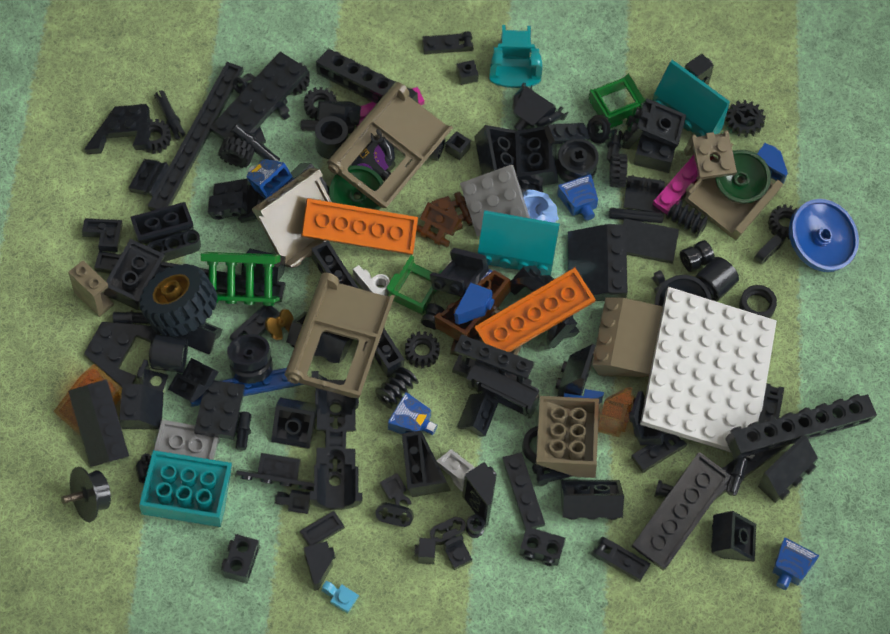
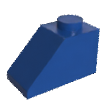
M764 143L757 154L767 163L771 178L776 181L779 180L784 184L788 172L782 153L775 146Z
M470 283L454 313L455 323L459 325L485 316L487 310H491L494 304L492 290Z

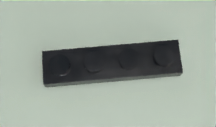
M522 452L503 457L502 460L525 531L527 527L535 529L545 526Z

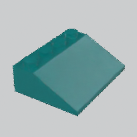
M674 60L670 61L654 92L652 100L686 114L683 128L693 132L696 137L705 136L706 133L713 132L714 135L719 134L722 131L730 104L729 100Z
M484 210L478 254L486 255L488 265L520 270L523 266L535 265L541 271V275L551 276L560 223Z
M153 450L139 504L141 514L221 527L232 463Z

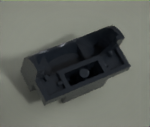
M535 265L523 266L510 281V292L517 295L524 287L534 292L553 281L554 278L550 275H541V271ZM573 315L548 329L547 344L550 348L557 347L564 338L575 337L580 332L576 327L578 323L573 318Z

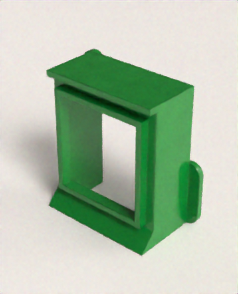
M629 73L619 80L593 90L590 89L588 98L597 115L608 117V121L611 123L610 129L621 125L623 120L627 119L629 115H633L635 108L639 107L645 100ZM627 88L634 102L610 112L602 97Z
M410 255L400 274L396 273L392 277L387 290L389 291V296L394 295V302L423 315L437 290L432 289L431 286L421 303L399 293L411 272L431 282L430 274L432 272L415 264L414 256Z

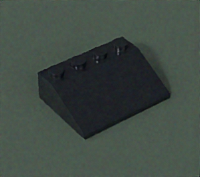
M485 125L474 136L481 175L513 165L517 176L515 131L517 130ZM518 179L522 194L526 190L543 192L542 186Z
M605 224L568 231V271L573 268L577 269L596 301H605V298L627 297L626 225Z

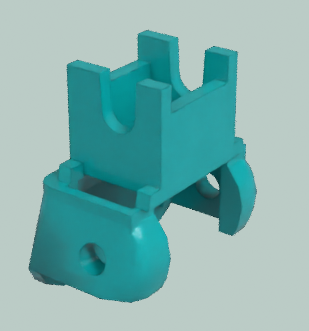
M502 25L501 43L498 44V47H494L489 80L498 86L521 88L522 83H526L527 87L539 84L543 70L542 58L539 48H536L535 44H531V26L527 25V31L506 30V25Z

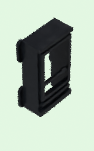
M475 361L466 378L469 389L473 390L475 388L477 393H480V391L487 393L498 403L524 416L528 414L530 419L539 404V389L523 381L517 382L496 372L494 367Z

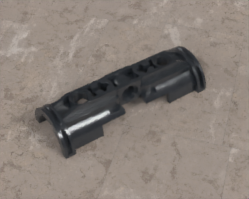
M312 371V377L338 385H343L346 379L327 380V378L319 374V371ZM315 387L317 430L324 431L325 448L316 449L314 491H310V502L316 507L329 510L354 508L362 503L363 493L359 492V466H355V449L346 448V433L356 430V409L359 406V397L352 398ZM334 404L339 405L341 411L334 413L330 410V407ZM334 418H337L338 429L332 427ZM333 459H336L338 462L337 471H333ZM332 477H337L341 483L338 486H333L329 480Z

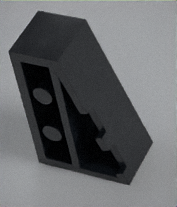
M422 431L403 433L407 489L411 496L417 497L451 491Z

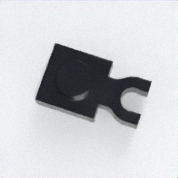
M398 473L379 483L388 500L394 499L396 505H400V501H405L407 506L412 504L410 499L403 494L407 489Z

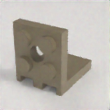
M728 131L715 135L713 132L706 133L705 136L696 137V135L691 136L684 152L685 156L694 155L699 180L730 176L737 173ZM710 155H717L719 162H712Z

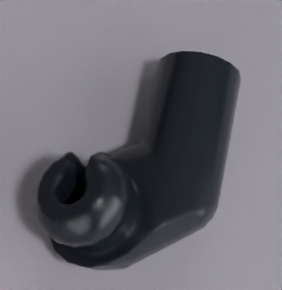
M143 454L136 464V473L140 483H145L151 460L150 454Z

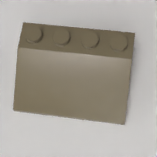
M605 298L592 363L599 376L649 377L663 309L662 306L627 298Z
M540 396L536 464L574 477L596 478L599 399Z

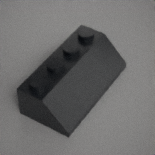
M107 379L69 390V396L90 467L128 457L129 453Z

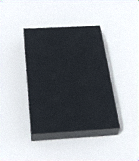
M624 218L627 255L673 264L679 229Z

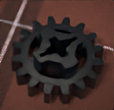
M746 100L743 103L736 101V105L731 104L730 109L727 111L725 119L728 122L727 127H732V133L737 131L738 136L744 134L745 137L748 134L755 136V133H760L761 128L764 127L766 118L763 115L764 110H759V104L754 106L753 101L747 103Z

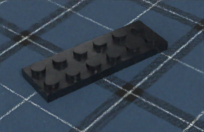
M279 51L210 126L211 132L223 140L227 137H235L237 140L238 137L230 131L239 123L248 132L254 133L309 73L308 69Z
M698 452L631 547L661 570H666L731 475Z

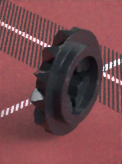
M594 115L588 121L587 130L593 143L601 144L610 139L609 134L613 131L610 130L611 123L608 121V117Z

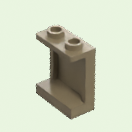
M81 261L68 272L74 293L99 317L114 305L103 293L108 288V283L85 261Z

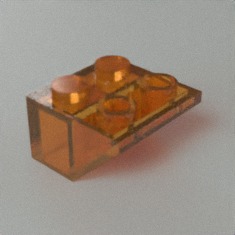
M627 387L605 399L598 424V432L615 437H620L621 431L625 432L629 420V411H631L634 395H631L632 387Z

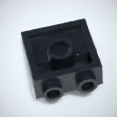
M248 179L214 184L213 196H209L208 214L216 220L247 215L251 186Z

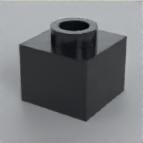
M474 60L456 63V72L460 85L478 82L479 74Z
M457 131L445 143V151L459 161L471 147V140Z
M419 538V545H415L414 557H418L419 564H434L435 538Z

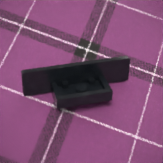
M261 453L258 472L238 469L236 472L237 475H241V479L252 480L255 477L261 478L260 482L272 483L273 480L280 481L282 486L292 487V484H298L301 489L311 490L314 487V481L298 479L301 463L299 458Z

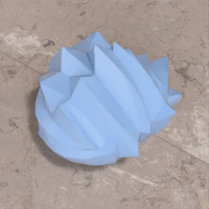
M526 190L523 192L522 195L531 219L554 223L556 220H559L557 206L552 202L548 194L536 190Z

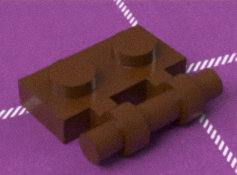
M460 191L454 193L455 201L451 202L449 196L431 201L433 205L462 219L461 222L466 221L468 226L473 225L465 198ZM460 207L462 214L458 215L455 208ZM461 222L457 227L456 231L463 229V225Z
M428 202L420 217L421 220L425 221L424 226L418 224L416 232L420 233V236L425 239L433 240L438 246L442 245L447 248L450 241L445 239L446 233L453 236L462 219ZM432 226L440 229L438 234L431 231Z

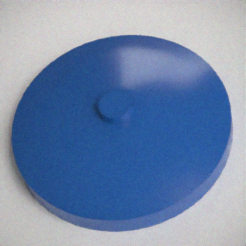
M826 199L810 200L801 205L791 217L789 223L791 245L797 256L809 267L822 272H834L847 266L856 256L859 246L857 227L849 213L837 203Z

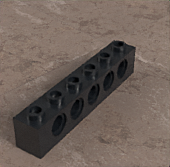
M329 48L316 61L317 74L376 104L393 84L397 82ZM407 88L409 90V97L418 103V93L411 88Z

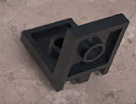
M646 98L639 107L635 108L633 115H629L626 120L627 130L624 131L621 138L623 140L622 148L629 150L642 134L676 148L680 142L686 114ZM661 121L666 122L668 128L663 127Z

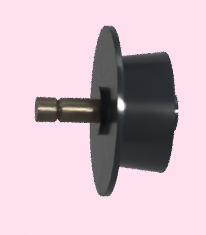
M75 467L70 475L71 494L61 496V501L63 504L73 502L80 517L86 522H93L98 515V510L108 509L111 503V492L107 479L99 470L88 473L83 467Z

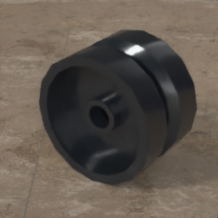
M584 139L566 141L558 152L557 170L559 177L565 183L590 174L593 179L599 161L596 147Z
M246 334L237 337L229 344L227 356L230 363V371L233 378L238 382L253 384L263 381L271 374L273 370L271 350L268 341L264 337L256 334Z

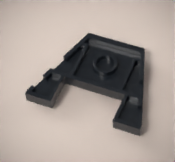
M137 104L114 107L86 145L85 152L87 154H101L108 138L136 136L133 143L135 150L151 149V143L149 142V138H151L149 131L150 108L148 105Z
M101 322L84 355L121 387L122 384H134L137 379L136 375L120 369L136 338L151 343L155 335L160 334L156 333L148 325Z

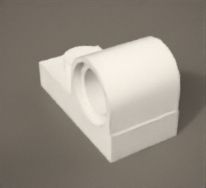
M359 265L353 269V278L363 290L384 296L389 294L387 286L390 280L386 275L378 274L371 278L369 272L366 269L363 270ZM383 285V286H385V287H383V288H378L377 286Z
M452 449L437 460L439 467L448 473L454 484L463 491L464 475L475 467Z

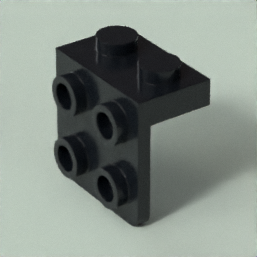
M638 391L636 398L633 400L632 410L629 411V421L633 424L634 436L637 437L639 445H662L666 432L640 425L645 396L643 391Z

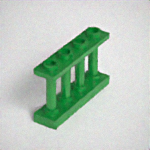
M201 253V261H206L207 265H209V280L215 290L216 265H218V262H225L227 266V294H217L216 303H218V300H224L225 304H237V301H244L245 305H255V302H262V305L272 306L275 302L280 301L279 296H272V267L280 262V254ZM237 263H244V266H246V295H235V266ZM256 263L263 264V267H265L264 296L254 295V266H256Z

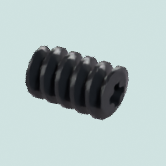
M680 200L671 207L666 219L672 217L671 222L675 223L678 221V226L684 225V230L686 231L691 228L690 233L695 234L697 232V238H699L707 225L708 216L701 219L702 212L695 215V208L688 211L689 205L687 204L682 207L683 201Z
M399 367L397 372L392 374V377H389L385 383H382L381 388L376 389V395L381 403L387 408L392 409L390 402L396 405L397 400L395 398L397 397L401 400L403 398L401 392L404 394L408 393L406 387L412 390L414 387L411 382L418 384L419 381L410 370Z

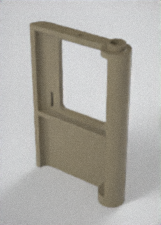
M395 82L327 161L328 169L332 173L340 175L380 207L387 208L453 127L444 124L410 98L409 90L400 82ZM376 129H380L382 137H385L393 147L404 154L405 158L377 191H373L349 173L347 169L372 141L371 133L374 136H379L376 133Z
M322 273L284 374L287 380L294 384L301 383L352 398L360 397L394 295L384 296L340 284L337 276L331 273ZM323 332L359 341L343 385L307 375Z

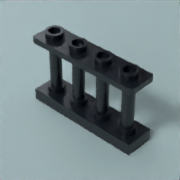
M460 336L454 350L459 356L452 369V373L467 378L475 361L494 367L496 372L517 382L523 381L529 385L532 384V380L528 378L534 366L533 361L470 337Z

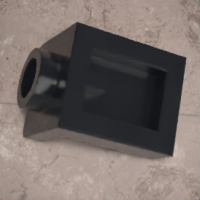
M462 535L458 537L452 536L446 540L443 550L454 570L473 561L464 544Z

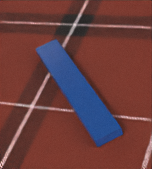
M287 368L273 370L266 379L253 384L238 382L234 378L222 380L223 382L245 385L244 396L305 385L289 382L284 375ZM202 395L193 403L191 402V407L201 404Z

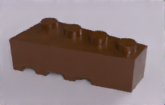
M494 270L478 282L477 285L492 290V298L494 299L491 310L488 309L485 316L459 325L456 324L454 313L462 300L460 298L455 303L452 302L448 305L445 311L439 312L434 316L435 327L459 341L461 335L473 339L477 335L475 326L490 318L494 310L499 307L510 293V279Z

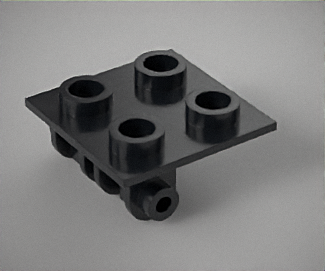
M634 175L628 176L623 208L660 212L661 210L653 205V201L663 191L665 181H662V179H651V177L645 178V176L643 178Z

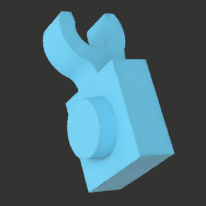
M326 581L322 586V592L332 597L330 603L347 614L359 597L358 594L342 584L339 589L329 581Z

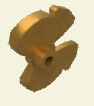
M282 309L279 317H268L265 320V327L268 333L272 334L271 338L282 340L281 328L284 327L289 332L294 320L293 315L288 309Z

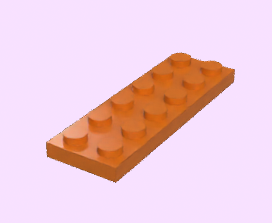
M307 198L301 237L412 255L414 252L418 217Z
M573 268L476 325L475 329L484 343L511 352L594 303L596 299L577 269Z

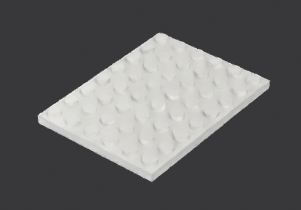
M668 287L665 294L640 425L730 452L725 440L731 433L730 430L738 426L745 428L749 424L759 421L777 321ZM754 454V455L747 456V457H748V458H753V457L755 456V454Z

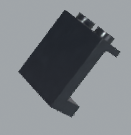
M453 248L450 251L452 261L440 274L434 272L430 274L432 289L463 297L470 283L477 285L489 271L486 255Z

